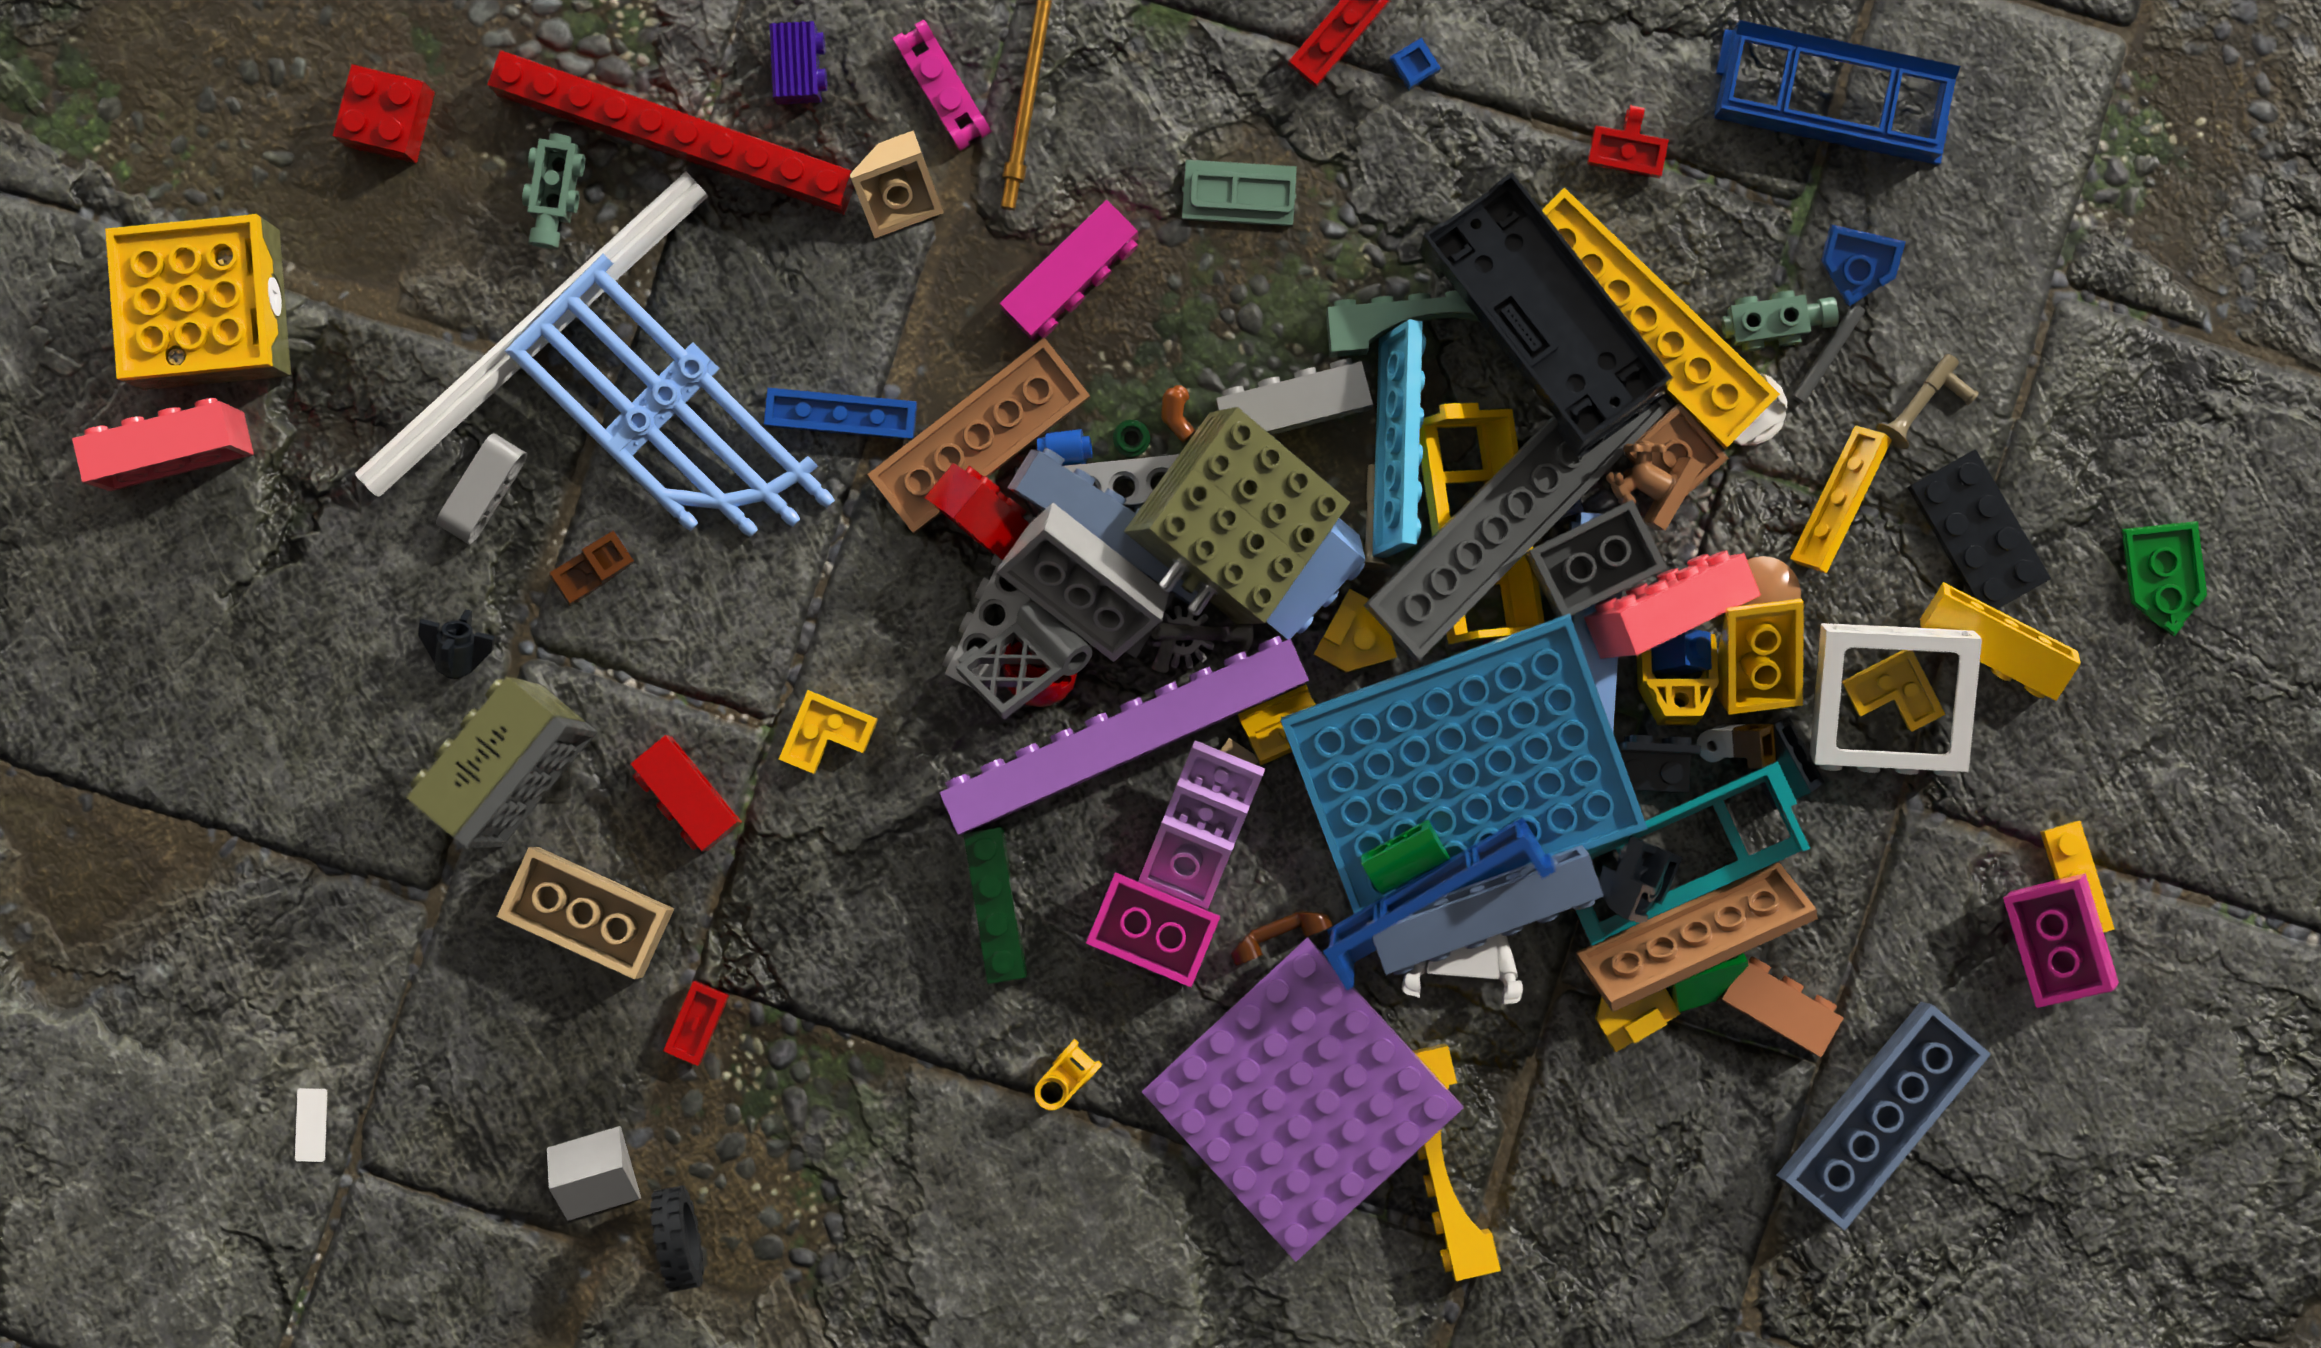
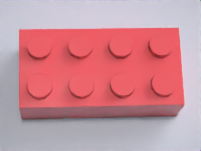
M207 398L196 401L194 408L182 411L180 407L163 409L157 412L158 417L147 420L144 417H131L122 420V426L111 429H108L107 426L88 428L84 430L85 435L72 438L82 482L107 491H113L252 456L254 452L244 412L230 406V404L218 401L217 398Z
M1726 550L1711 556L1708 554L1697 556L1687 561V568L1679 571L1678 568L1665 571L1656 576L1658 581L1650 585L1647 582L1638 584L1627 589V596L1617 600L1616 597H1612L1594 605L1596 611L1585 616L1584 619L1600 659L1638 655L1725 613L1726 608L1738 607L1761 596L1745 554L1729 555Z

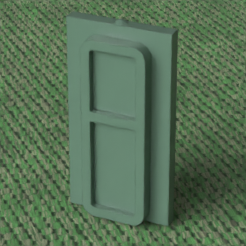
M1186 160L1184 187L1182 188L1184 193L1182 220L1293 226L1294 204L1297 197L1295 193L1297 166Z

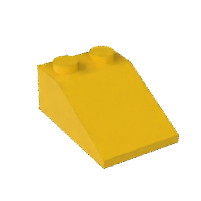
M1802 599L1726 608L1717 654L1719 683L1716 687V696L1728 715L1803 706L1804 602Z

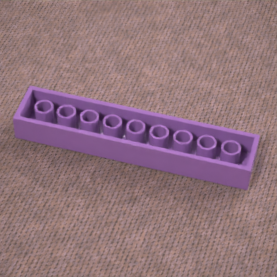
M1280 636L1272 638L1259 645V653L1247 657L1245 651L1225 659V667L1212 672L1211 668L1207 667L1189 675L1191 682L1179 688L1176 682L1165 685L1155 690L1156 698L1145 703L1142 702L1141 697L1120 705L1122 711L1120 714L1108 718L1106 712L1086 720L1087 728L1074 733L1071 728L1065 729L1050 736L1052 743L1039 748L1038 744H1031L1016 751L1017 759L1006 764L1000 758L981 766L980 769L983 773L981 775L970 778L969 774H963L945 782L948 789L940 792V795L957 834L969 833L1305 685L1309 680L1291 639L1282 642Z

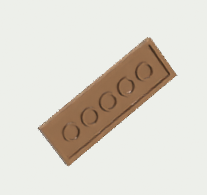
M1044 337L867 475L912 533L916 534L942 513L924 497L952 463L963 470L971 466L982 476L988 478L1091 397Z
M1778 861L1647 920V922L1637 924L1606 938L1602 942L1577 951L1576 954L1578 963L1611 1011L1614 1012L1817 920V909Z

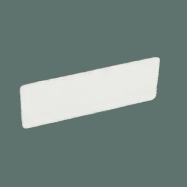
M299 1088L297 1090L296 1161H325L326 1089Z

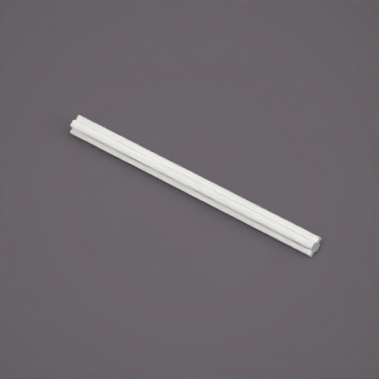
M685 171L355 473L357 478L365 484L370 492L380 497L521 368L505 350L598 257L604 254L613 263L606 272L616 281L708 197L706 192ZM594 283L580 299L589 306L604 291ZM568 309L553 325L561 332L576 316ZM541 336L526 352L533 357L549 342Z

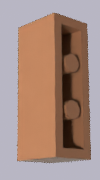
M1751 956L1748 961L1749 966L1718 999L1811 1054L1822 1057L1844 1017L1834 1012L1837 1005L1819 995H1816L1814 1000L1801 993L1804 988L1803 985L1785 975L1780 981L1768 974L1771 969L1769 965Z

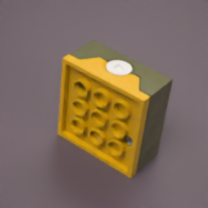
M257 214L105 229L117 379L142 390L291 376L281 241L278 228Z

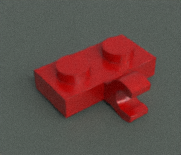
M1630 105L1626 111L1624 131L1597 125L1594 127L1587 164L1660 178L1663 172L1669 139L1640 134L1645 108Z

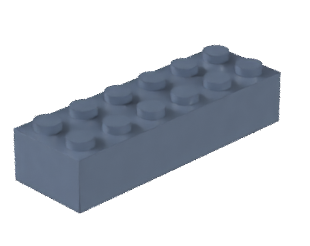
M1920 1002L1776 1176L1835 1226L1845 1231L1991 1053L1934 1005Z

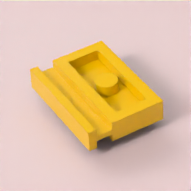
M1306 684L1238 714V720L1245 731L1260 766L1292 752L1281 723V717L1316 705Z

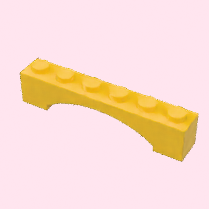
M1444 1043L1413 1051L1447 1089L1450 1085L1457 1083L1448 1045ZM1440 1129L1417 1150L1419 1161L1426 1159L1429 1174L1423 1175V1182L1427 1197H1434L1437 1211L1432 1212L1431 1216L1436 1235L1443 1234L1446 1249L1440 1250L1445 1273L1452 1271L1456 1281L1501 1271L1491 1231L1488 1228L1480 1230L1470 1220L1452 1189L1445 1168Z

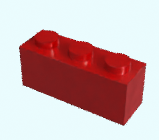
M664 735L631 763V766L636 770L632 775L635 781L645 792H648L650 789L660 800L656 803L658 809L669 821L674 818L684 829L680 832L681 837L693 850L699 847L701 851H709L742 823L672 736Z

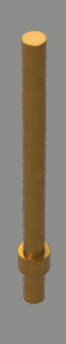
M1037 0L1010 157L1009 162L1004 164L1002 175L1005 185L1001 208L1014 211L1016 209L1019 186L1025 179L1027 167L1023 163L1052 0Z

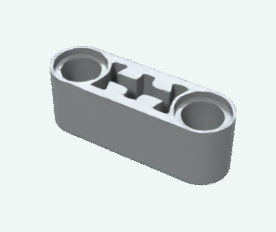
M491 434L484 441L441 509L436 525L465 543L472 544L478 538L526 461L527 453L499 435Z

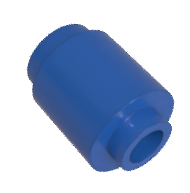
M1082 429L1046 433L1045 437L1037 438V450L1043 452L1045 448L1054 451L1065 459L1062 463L1063 466L1086 464V459L1093 457L1090 436H1084Z

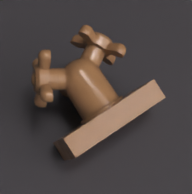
M1649 441L1625 444L1623 452H1637V464L1633 468L1626 469L1623 475L1620 472L1616 475L1610 472L1607 474L1606 479L1611 484L1612 491L1621 505L1631 500L1636 503L1635 498L1630 494L1635 489H1639L1654 499L1643 521L1652 529L1666 530L1701 471L1703 464L1692 457H1679L1669 474L1652 464V452H1666L1664 444L1655 445Z

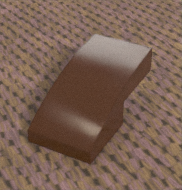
M613 530L583 548L581 554L549 572V576L569 606H572L634 563V560Z

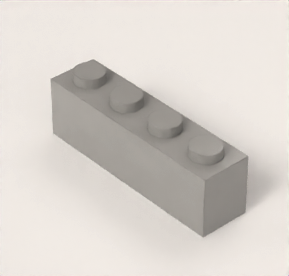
M1351 358L1335 361L1330 364L1331 369L1316 372L1315 367L1297 371L1294 373L1295 378L1281 382L1279 377L1267 378L1258 382V388L1244 391L1243 386L1228 388L1221 392L1222 397L1216 398L1218 411L1238 407L1270 435L1371 410L1373 402L1362 361L1353 363Z

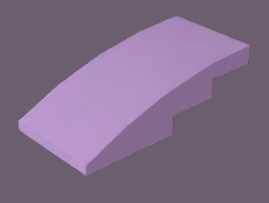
M1195 740L1138 882L1208 910L1265 768Z

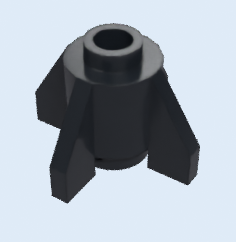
M465 609L459 621L445 623L440 631V623L421 619L419 622L418 636L433 660L435 669L450 679H459L470 674L494 649L495 636L480 632L474 634L472 632L473 611Z

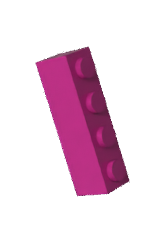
M1106 199L1000 303L1002 311L1032 341L1038 336L1042 339L1047 337L1057 327L1058 322L1056 319L1065 310L1071 313L1085 299L1082 293L1092 284L1095 287L1099 286L1111 274L1112 271L1109 267L1118 258L1124 261L1137 249L1138 230Z

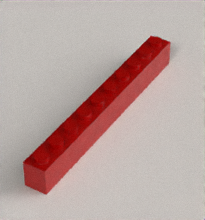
M502 50L499 51L487 84L499 97L845 215L854 190L850 177L852 170Z

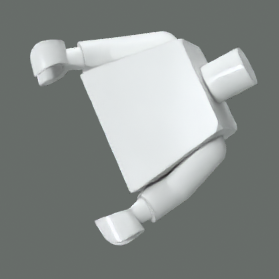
M1501 934L1487 938V942L1479 947L1472 949L1462 947L1451 951V955L1443 960L1436 962L1426 960L1415 964L1414 969L1405 973L1402 982V991L1415 997H1420V976L1424 972L1440 975L1500 978L1505 986L1502 1004L1519 1002L1523 992L1521 980L1516 981L1518 974L1507 936Z

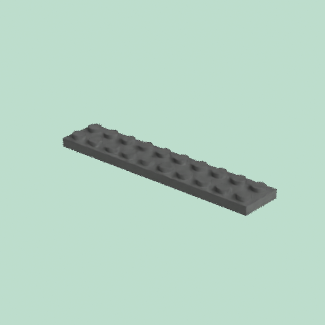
M1663 397L1650 409L1580 458L1575 455L1557 432L1560 424L1553 416L1363 606L1414 661L1420 660L1625 453L1623 452L1624 445L1634 444L1671 405Z

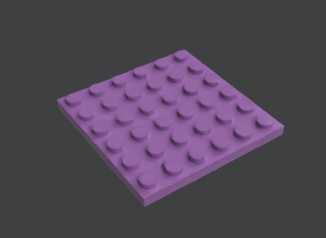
M1308 937L1142 1091L1148 1100L1295 1262L1464 1108L1354 987L1346 990L1328 959Z

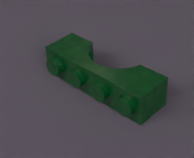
M1004 828L964 833L987 984L1027 977V970L1013 901Z

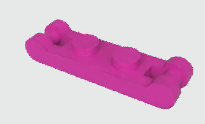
M923 19L914 25L916 29L905 35L901 32L892 39L955 145L961 151L970 146L969 141L979 135L983 138L992 133L934 37L928 24ZM924 42L928 50L916 57L912 48ZM969 116L972 123L960 129L956 122Z

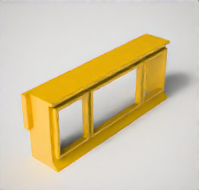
M1478 403L1439 405L1440 413L1424 418L1420 428L1419 444L1423 448L1421 466L1432 537L1451 519L1446 484L1485 482L1486 484L1519 451L1512 409L1479 410ZM1477 427L1483 470L1444 472L1437 428ZM1525 555L1495 584L1501 587L1507 628L1467 632L1464 615L1446 633L1448 644L1501 639L1545 623L1539 583Z

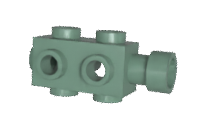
M551 133L549 140L539 139L538 147H531L529 151L528 167L530 170H534L532 184L526 183L523 188L522 203L523 206H528L527 212L533 218H536L535 227L530 229L528 244L532 246L558 249L561 233L557 232L558 223H570L572 213H576L579 207V191L575 190L578 176L582 177L584 173L585 155L581 154L582 150L576 144L571 143L572 138L566 135ZM565 161L564 170L561 172L555 171L556 163ZM553 197H560L558 207H549V202Z
M1794 291L1772 294V300L1758 301L1757 296L1735 299V305H1731L1727 309V316L1721 318L1724 339L1731 338L1732 347L1741 346L1742 352L1764 349V342L1775 340L1779 341L1780 347L1802 343L1801 337L1807 336L1811 332V326L1820 325L1823 329L1836 327L1839 322L1838 307L1834 297L1821 298L1817 300V303L1807 304L1806 295L1795 296ZM1790 309L1795 312L1796 320L1794 322H1789L1784 318L1785 310ZM1748 315H1754L1758 318L1759 325L1757 327H1750L1747 324L1746 318Z

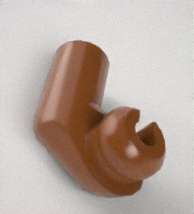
M1176 385L1173 388L1167 389L1163 395L1161 418L1179 440L1184 443L1196 430L1183 416L1184 404L1189 399V393L1185 387Z

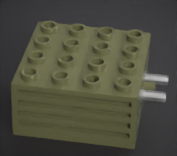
M1233 407L1210 412L1124 532L1170 569L1159 584L1161 589L1165 592H1170L1181 578L1184 581L1181 585L1184 590L1192 593L1194 590L1198 592L1188 607V610L1193 615L1199 616L1207 603L1210 602L1236 624L1265 623L1350 502L1240 408Z

